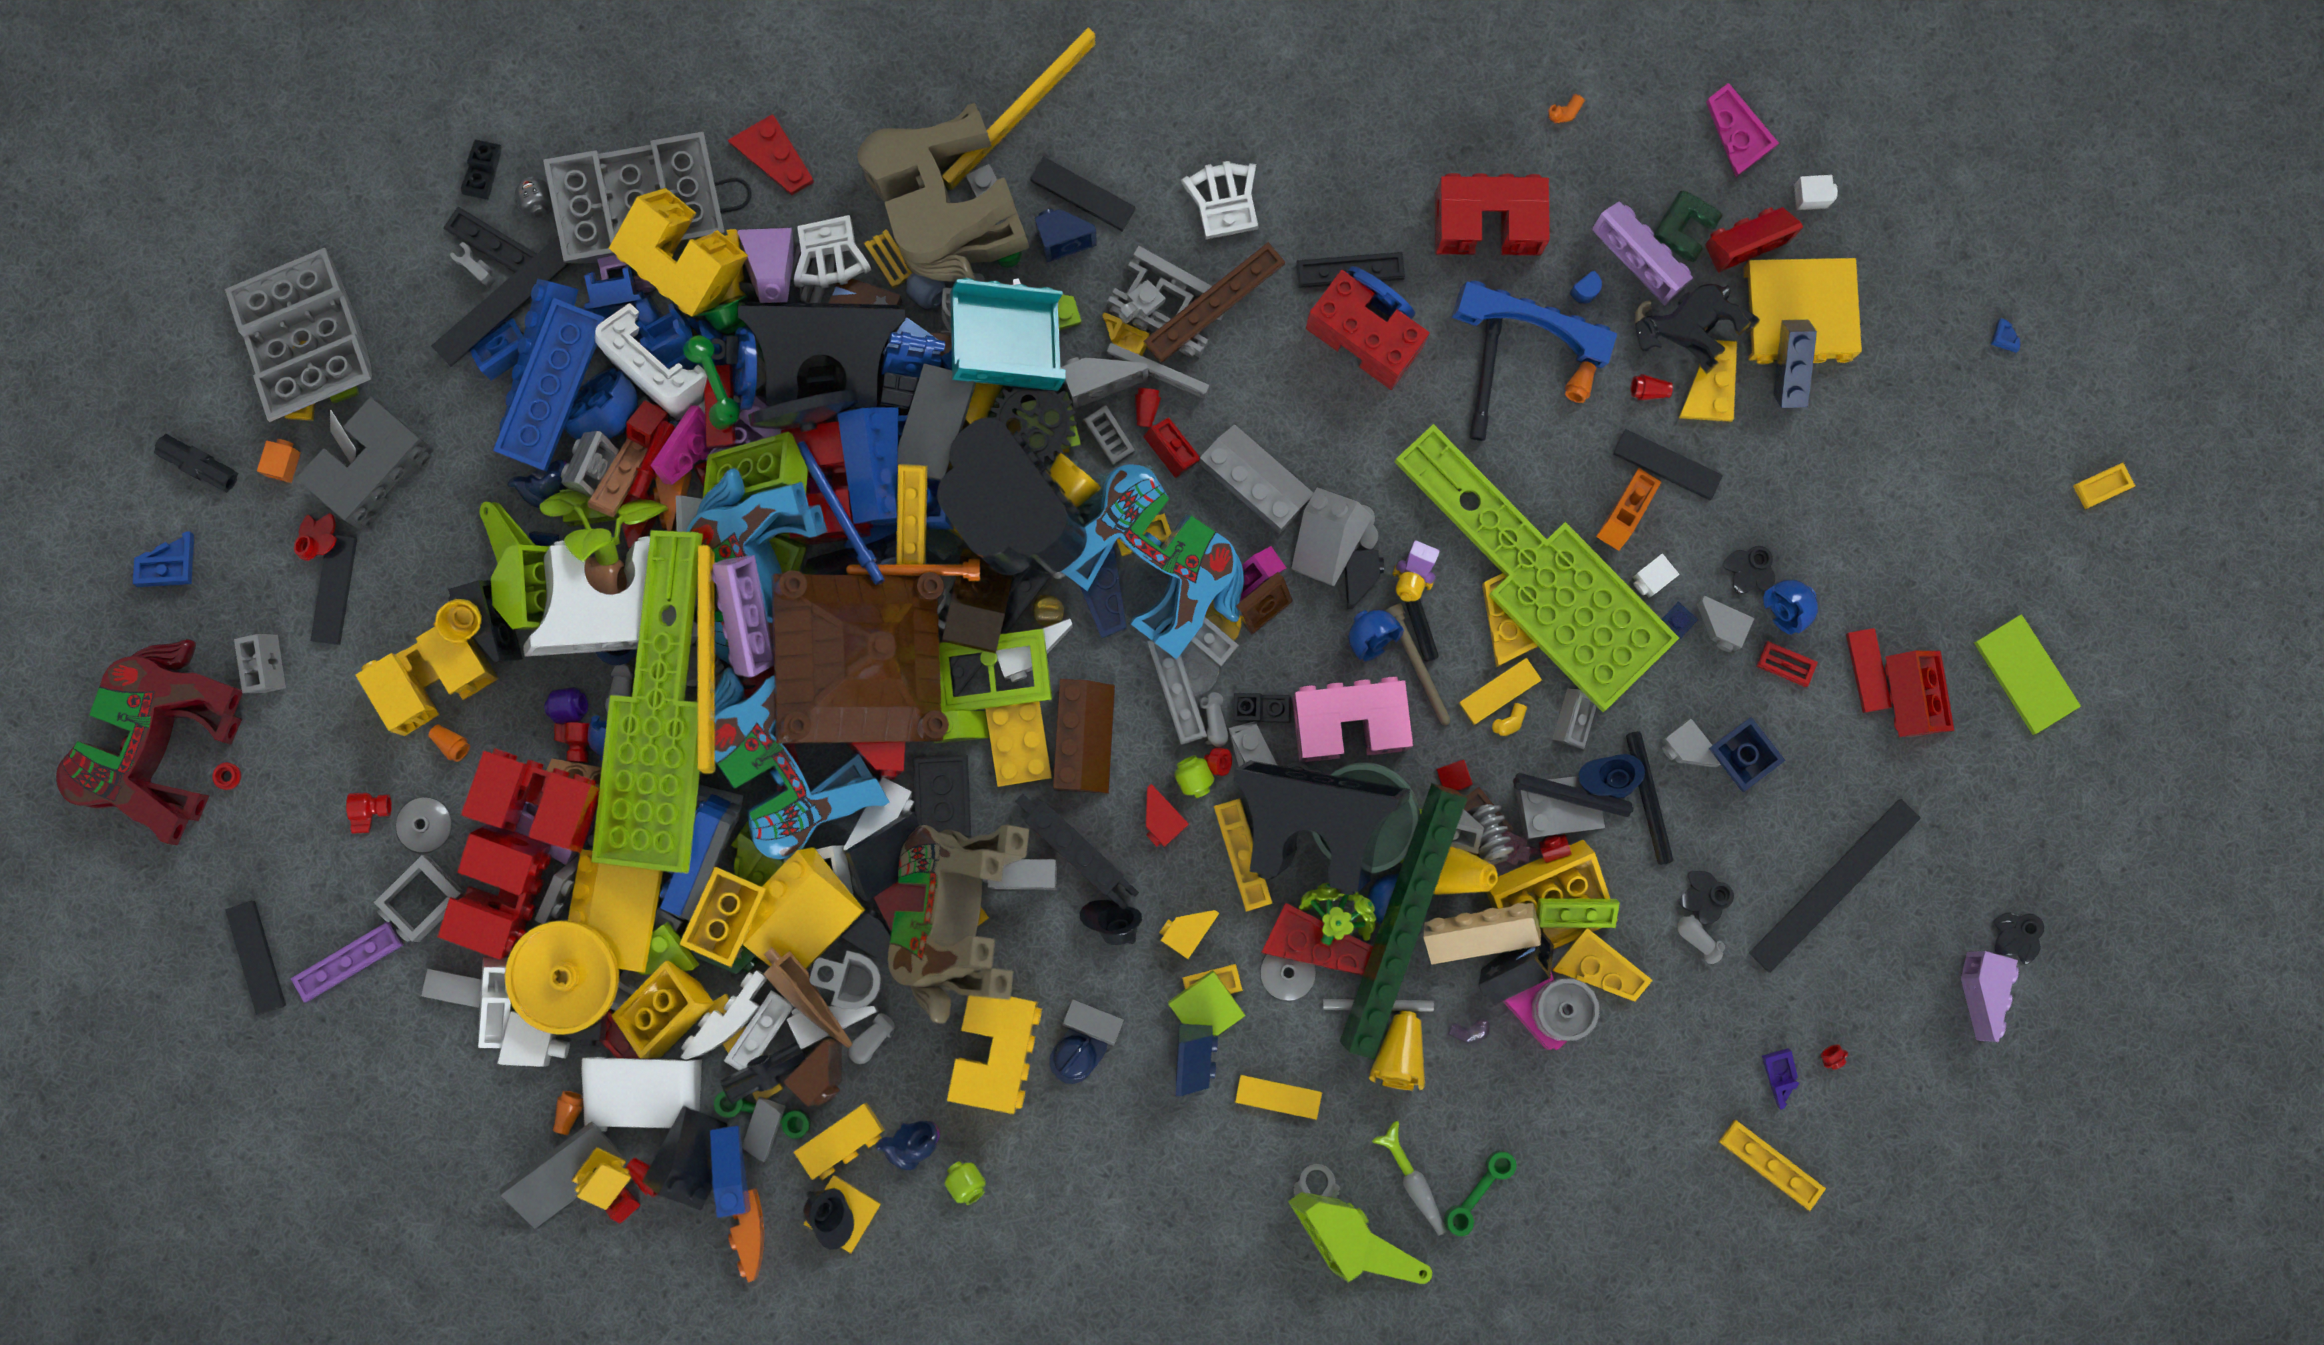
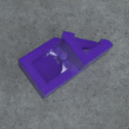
M1788 1048L1762 1055L1770 1086L1780 1110L1786 1107L1789 1095L1799 1085V1082L1796 1081L1798 1075L1792 1051Z

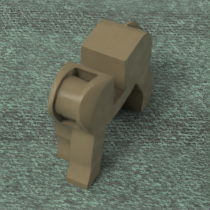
M975 103L967 105L965 110L956 118L933 127L921 129H879L870 134L858 150V162L864 170L868 185L885 203L893 235L906 266L914 274L937 281L955 282L957 279L972 278L975 280L970 263L993 262L1030 248L1004 177L996 180L986 192L972 200L960 203H951L940 170L965 152L991 146L988 133ZM1007 218V220H1005L1003 223L995 225L997 222H1000Z

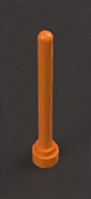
M969 559V562H963V564H876L883 576H921L924 573L932 572L939 576H963V578H969V581H980V559ZM849 565L846 569L849 575H869L866 568H862L861 565Z

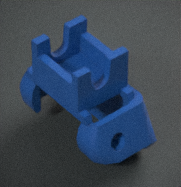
M629 265L622 269L624 276L596 281L594 272L584 275L589 303H585L582 309L607 319L630 303L639 311L635 324L641 321L644 326L664 316L651 295H645L643 291L637 292L633 269ZM638 332L633 338L637 340L643 338V336Z
M673 302L668 305L670 313L647 326H644L641 321L636 323L639 327V332L643 336L640 339L641 345L668 369H671L678 363L685 370H694V367L697 365L703 368L702 363L697 364L687 359L683 351L686 341L693 337L690 326L699 335L709 340L712 338L722 340V333L715 330L709 322L702 320L696 322L694 317L686 318ZM713 344L714 354L719 353L721 350L720 345ZM712 359L715 366L728 365L723 363L722 359Z

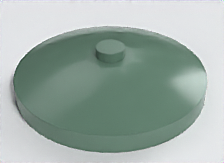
M1354 763L1330 774L1410 789L1409 800L1388 816L1380 830L1375 845L1371 873L1387 870L1399 863L1406 856L1420 817L1419 805L1410 786L1394 771L1374 763ZM1312 831L1317 845L1331 860V850L1327 841L1321 835Z

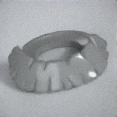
M1313 1164L1306 1167L1300 1174L1299 1181L1294 1184L1295 1196L1300 1192L1310 1193L1306 1185V1177L1309 1172L1320 1170L1326 1175L1328 1180L1327 1187L1321 1196L1337 1198V1195L1340 1193L1338 1192L1340 1187L1335 1183L1332 1171L1321 1164Z

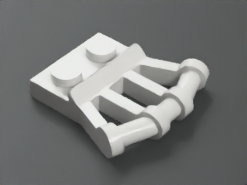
M1230 161L1222 162L1223 165L1213 167L1209 164L1205 165L1204 169L1191 177L1186 176L1181 179L1184 188L1190 193L1199 207L1206 240L1258 229L1251 195L1256 164L1245 166L1233 164ZM1233 174L1247 177L1244 195L1237 196ZM1225 175L1230 198L1219 200L1214 177ZM1206 179L1212 200L1210 202H1206L1195 187Z
M850 215L797 226L801 256L794 275L795 286L813 285L821 286L824 289L828 288L829 284L839 282L840 285L847 284V281L855 276L871 271L868 261L855 244ZM849 250L858 263L845 269L842 252ZM835 253L837 272L827 274L824 255ZM816 257L819 275L806 274L810 259Z

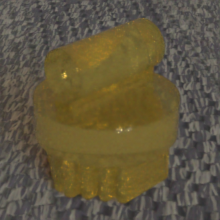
M1041 595L1033 604V615L1040 625L1049 627L1062 621L1064 607L1057 597Z

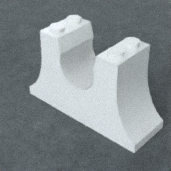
M650 537L638 538V541H635L627 552L624 567L627 579L626 589L614 595L600 593L591 587L584 572L585 561L582 562L573 556L566 548L564 541L554 542V546H550L544 556L546 578L544 615L539 628L530 635L524 644V657L638 649ZM672 605L662 613V621L668 626L675 622L677 616L676 609ZM694 621L691 645L698 639V624Z

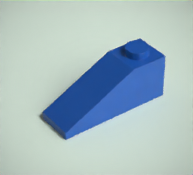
M739 1125L710 1130L713 1191L717 1218L746 1213L751 1210Z

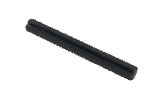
M1640 731L1628 733L1626 740L1630 755L1638 758L1645 769L1644 779L1638 787L1657 862L1659 865L1673 862V856L1642 734Z
M1517 773L1515 778H1513L1514 788L1623 817H1629L1634 810L1630 801L1607 795L1598 796L1584 789L1523 773Z

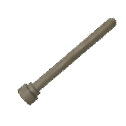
M1401 603L1396 604L1384 611L1393 615L1403 627L1404 632L1400 640L1440 723L1448 725L1450 717L1403 621L1405 619L1403 606Z

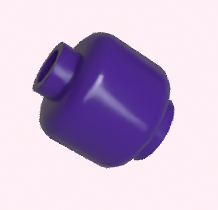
M575 687L553 690L545 702V713L558 725L579 722L588 711V700L585 694Z

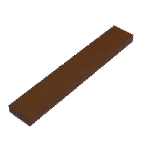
M1267 242L1143 341L1144 345L1161 364L1283 267L1285 261L1271 244Z

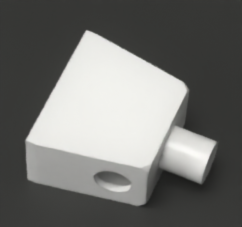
M511 1011L498 1064L549 1066L551 1056L564 1059L567 1057L570 1042L557 1040V1034L546 1033L532 1027L516 1011Z

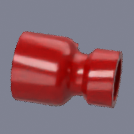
M569 722L561 725L555 723L554 740L566 743L570 747L566 753V761L588 762L589 752L586 750V747L589 745L587 735L590 723Z
M349 793L346 800V811L351 822V833H369L373 814H377L379 817L390 816L392 812L390 795H378L374 798L369 793Z

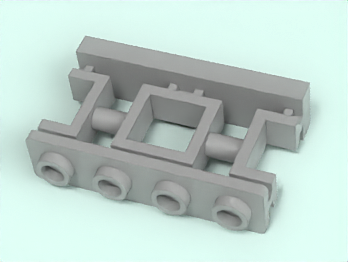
M1138 246L1133 254L1132 261L1128 265V270L1137 274L1135 281L1127 294L1114 288L1112 295L1107 300V307L1110 308L1109 312L1118 317L1121 314L1120 309L1129 303L1127 300L1128 295L1142 284L1147 275V270L1162 277L1155 287L1160 293L1164 289L1184 300L1178 313L1192 303L1194 296H1201L1212 286ZM1155 310L1146 318L1139 313L1132 319V324L1145 332L1147 329L1155 332L1167 323L1170 318ZM1222 314V315H1221L1219 318H1217V319L1221 321L1222 318H1223V316H1224V314ZM1197 334L1183 345L1179 351L1192 358L1195 355L1200 358L1208 344V339Z

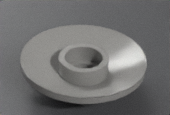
M414 799L401 809L397 817V835L400 841L410 850L416 852L433 851L443 845L449 837L451 831L450 814L446 807L435 799ZM423 819L425 827L418 829L417 822Z
M1267 955L1261 965V980L1264 987L1272 996L1281 1000L1289 1001L1301 998L1308 993L1315 981V965ZM1287 967L1292 968L1294 971V975L1291 978H1286L1283 974L1284 969Z

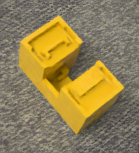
M667 188L638 196L609 249L616 254V257L621 262L628 264L637 271L640 278L654 285L661 295L676 303L683 313L692 317L719 306L748 255L716 230L707 239L698 242L694 239L689 240L679 260L676 262L672 259L673 253L694 219L696 212Z
M434 623L433 628L416 638V644L400 651L396 655L390 653L379 661L373 660L361 667L362 671L357 673L356 677L388 731L406 736L440 715L424 689L439 679L450 695L454 692L459 693L462 700L467 699L499 679L473 636L462 643L448 642L438 634Z
M968 996L961 1031L993 1037L988 1063L961 1057L955 1059L947 1101L1014 1114L1017 1108L1021 1109L1023 1107L1026 1091L1021 1090L1022 1080L1027 1081L1030 1064L1025 1063L1027 1052H1033L1036 1037L1031 1036L1033 1025H1039L1042 1008L1037 1007V1001L1010 996V1000Z

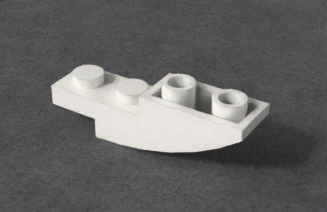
M756 970L754 974L751 972L747 974L740 985L743 990L738 997L733 995L726 1003L724 1010L727 1012L725 1015L718 1010H714L712 1014L707 1012L698 1024L701 1029L695 1037L691 1035L683 1044L681 1049L684 1050L681 1058L690 1060L717 1048L733 1037L753 1018L760 1008V1005L755 1003L753 998L767 980L762 972Z

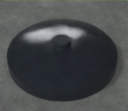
M856 390L826 393L767 407L750 413L748 418L750 426L755 428H800L801 432L817 429V423L833 418L838 413L850 409L859 402Z

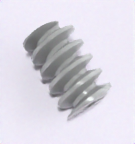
M1488 804L1470 809L1467 813L1484 827L1480 844L1482 847L1479 848V855L1484 857L1483 860L1495 865L1506 861L1508 854L1514 851V848L1505 847L1504 845L1511 838L1510 836L1501 835L1508 830L1507 826L1498 825V823L1505 819L1504 816L1495 815L1496 812L1502 809L1501 805Z

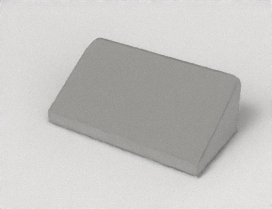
M1567 689L1553 740L1584 749L1597 706L1580 689Z
M1072 1000L1062 1026L1114 1046L1124 1020Z
M760 1096L758 1098L742 1148L760 1161L765 1162L769 1156L785 1106Z

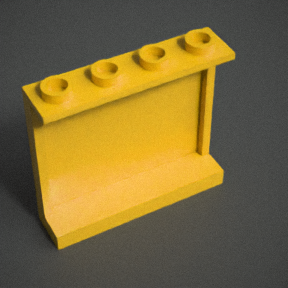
M1856 258L1749 260L1743 267L1744 278H1748L1750 313L1760 319L1759 323L1751 330L1752 353L1748 356V360H1757V364L1773 363V360H1777L1782 320L1809 319L1817 331L1813 363L1826 362V359H1836L1838 363L1851 362L1853 358L1862 352Z

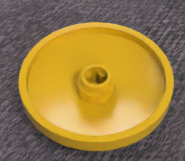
M568 920L545 923L523 935L512 949L505 970L506 991L515 1011L532 1027L551 1034H571L595 1024L610 1009L616 997L619 984L617 960L607 941L589 926Z

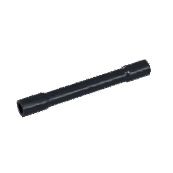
M1503 318L1486 320V336L1476 406L1470 431V439L1486 440L1489 419L1488 410Z

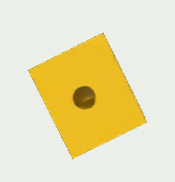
M596 1147L572 1178V1181L578 1184L575 1188V1191L578 1192L577 1197L607 1210L631 1178L628 1175L629 1170L623 1168L626 1161Z

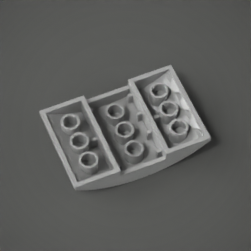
M704 132L650 141L651 145L598 154L597 150L544 159L543 162L564 263H598V258L616 255L609 249V246L636 198L663 188H667L696 212L676 250L684 249L689 240L699 239L714 233L716 230L724 235L725 231Z
M326 248L225 289L238 332L244 338L255 371L253 378L269 422L372 379L370 359L358 320L341 278ZM301 341H307L306 343L300 345Z

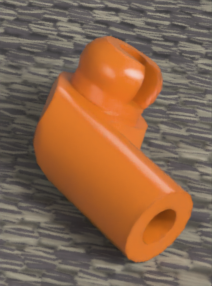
M1574 94L1567 106L1561 107L1560 105L1556 106V104L1550 106L1548 109L1549 119L1554 123L1572 121L1585 102L1584 98Z

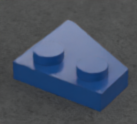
M190 531L182 533V538L170 544L165 542L157 546L153 551L145 552L134 558L133 584L136 587L192 584L194 534Z

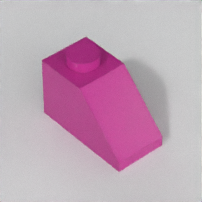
M1272 547L1254 554L1242 564L1244 585L1240 602L1275 573H1282L1286 569V566Z

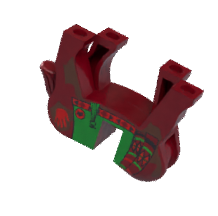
M189 639L171 644L152 645L139 650L131 657L115 661L107 668L103 675L89 716L129 730V735L121 743L120 754L100 746L77 742L58 765L56 782L60 793L64 799L74 805L98 809L117 807L132 820L149 827L156 834L159 841L178 845L188 821L200 820L209 795L151 782V778L167 749L174 719H194L203 725L215 740L232 744L242 721L241 718L234 715L243 694L242 690L197 673H178L177 669L189 666L196 650V643Z

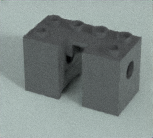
M372 397L343 426L346 431L366 447L358 457L348 466L343 460L338 459L323 448L296 478L344 521L359 530H362L364 527L367 528L374 523L377 517L376 513L388 501L385 495L402 477L407 480L419 466H425L430 461L431 453L434 451V449Z

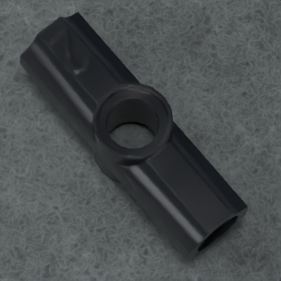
M166 433L155 444L154 454L169 463L175 464L179 470L200 481L202 479L226 493L237 482L238 473L232 468L214 460V457L194 446L190 447Z
M795 1042L771 1055L764 1054L748 1062L746 1068L720 1080L721 1086L729 1102L732 1104L757 1090L766 1091L777 1086L781 1078L793 1073L806 1058L798 1043Z

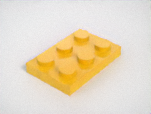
M1040 701L985 708L997 786L1001 787L1051 779Z

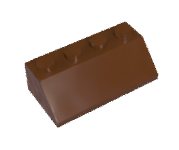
M1060 679L1054 791L1109 794L1115 685L1089 680Z
M836 1039L824 1040L783 1082L808 1107L814 1104L819 1106L827 1101L829 1102L840 1091L837 1086L842 1082V1043Z

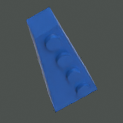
M898 407L861 408L838 413L854 524L897 518Z

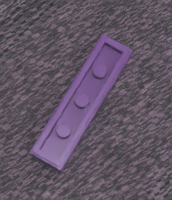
M391 921L386 922L290 979L303 1002H308L404 944Z

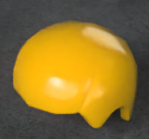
M454 599L444 604L438 610L435 627L438 634L448 642L462 643L478 632L482 623V616L478 607L469 600Z

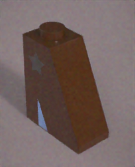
M853 278L848 280L847 284L840 285V282L836 283L829 303L903 305L899 294Z

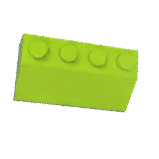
M790 432L708 454L703 498L720 482L725 473L732 468H736L739 471L745 487V493L739 501L744 502L752 495L762 491L798 482L803 483L806 494L808 468Z

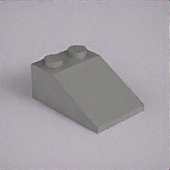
M1076 357L1066 361L1064 366L1060 367L1061 369H1066V380L1063 384L1070 400H1072L1073 409L1148 381V366L1144 362L1083 358L1080 360Z
M599 431L583 433L582 438L577 439L573 446L572 453L574 455L570 464L567 463L562 470L561 483L568 489L583 493L591 498L619 450Z
M1316 488L1303 513L1291 569L1302 575L1335 586L1373 516L1355 500Z
M1579 776L1549 779L1550 781L1584 789L1579 782ZM1515 789L1524 840L1605 828L1603 812L1600 810Z

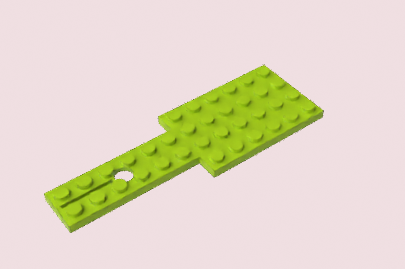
M1434 424L1395 459L1394 462L1507 577L1489 594L1490 598L1602 712L1606 711L1679 639L1656 613L1566 522L1546 539ZM1462 493H1475L1479 498V507L1473 511L1465 510L1460 504Z
M651 530L633 694L632 697L610 695L591 860L594 863L689 873L700 771L698 770V702L685 701V691L698 582V546L702 545L703 537L701 533ZM672 605L676 609L677 616L675 622L668 626L662 621V613Z

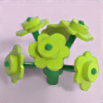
M1330 882L1319 885L1318 889L1308 891L1301 898L1302 901L1299 906L1301 911H1308L1314 907L1322 917L1324 934L1321 942L1326 945H1331L1334 938L1340 940L1344 937V934L1352 933L1353 928H1358L1359 935H1362L1363 939L1368 941L1375 929L1374 905L1368 898L1358 895L1359 893L1357 892L1353 895L1342 894L1338 892V889L1331 888ZM1342 897L1339 906L1332 908V900ZM1326 900L1327 914L1318 904L1320 901ZM1347 900L1355 902L1354 907L1356 911L1352 914L1348 912L1343 913ZM1357 917V922H1351Z

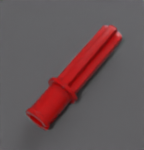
M667 421L659 423L640 468L636 467L638 472L630 490L627 492L628 494L641 500L645 499L652 479L657 477L651 464L674 431L675 426Z

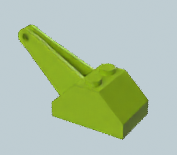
M483 502L480 506V517L485 525L498 563L491 576L492 605L512 629L537 630L541 624L546 605L544 556L550 546H536L501 504Z
M1300 1192L1288 1201L1330 1270L1347 1282L1356 1278L1363 1271L1419 1284H1425L1430 1281L1432 1270L1428 1265L1371 1233L1366 1226V1223L1369 1221L1360 1208L1355 1209L1350 1202L1347 1204L1337 1198Z

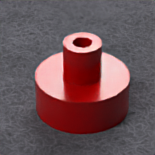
M1214 748L1209 755L1204 756L1213 775L1225 776L1229 773L1232 766V754L1228 749Z

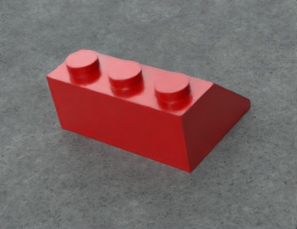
M1771 207L1760 212L1758 217L1753 220L1744 218L1736 222L1734 228L1727 231L1725 228H1720L1712 232L1705 247L1717 272L1720 273L1790 243L1801 231L1803 225L1784 207L1773 210Z
M1915 650L1885 656V672L1891 687L1890 700L1894 705L1895 711L1894 725L1899 737L1954 731L1941 651Z

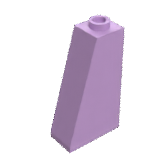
M792 228L738 230L740 248L748 255L744 264L759 302H787L795 253Z

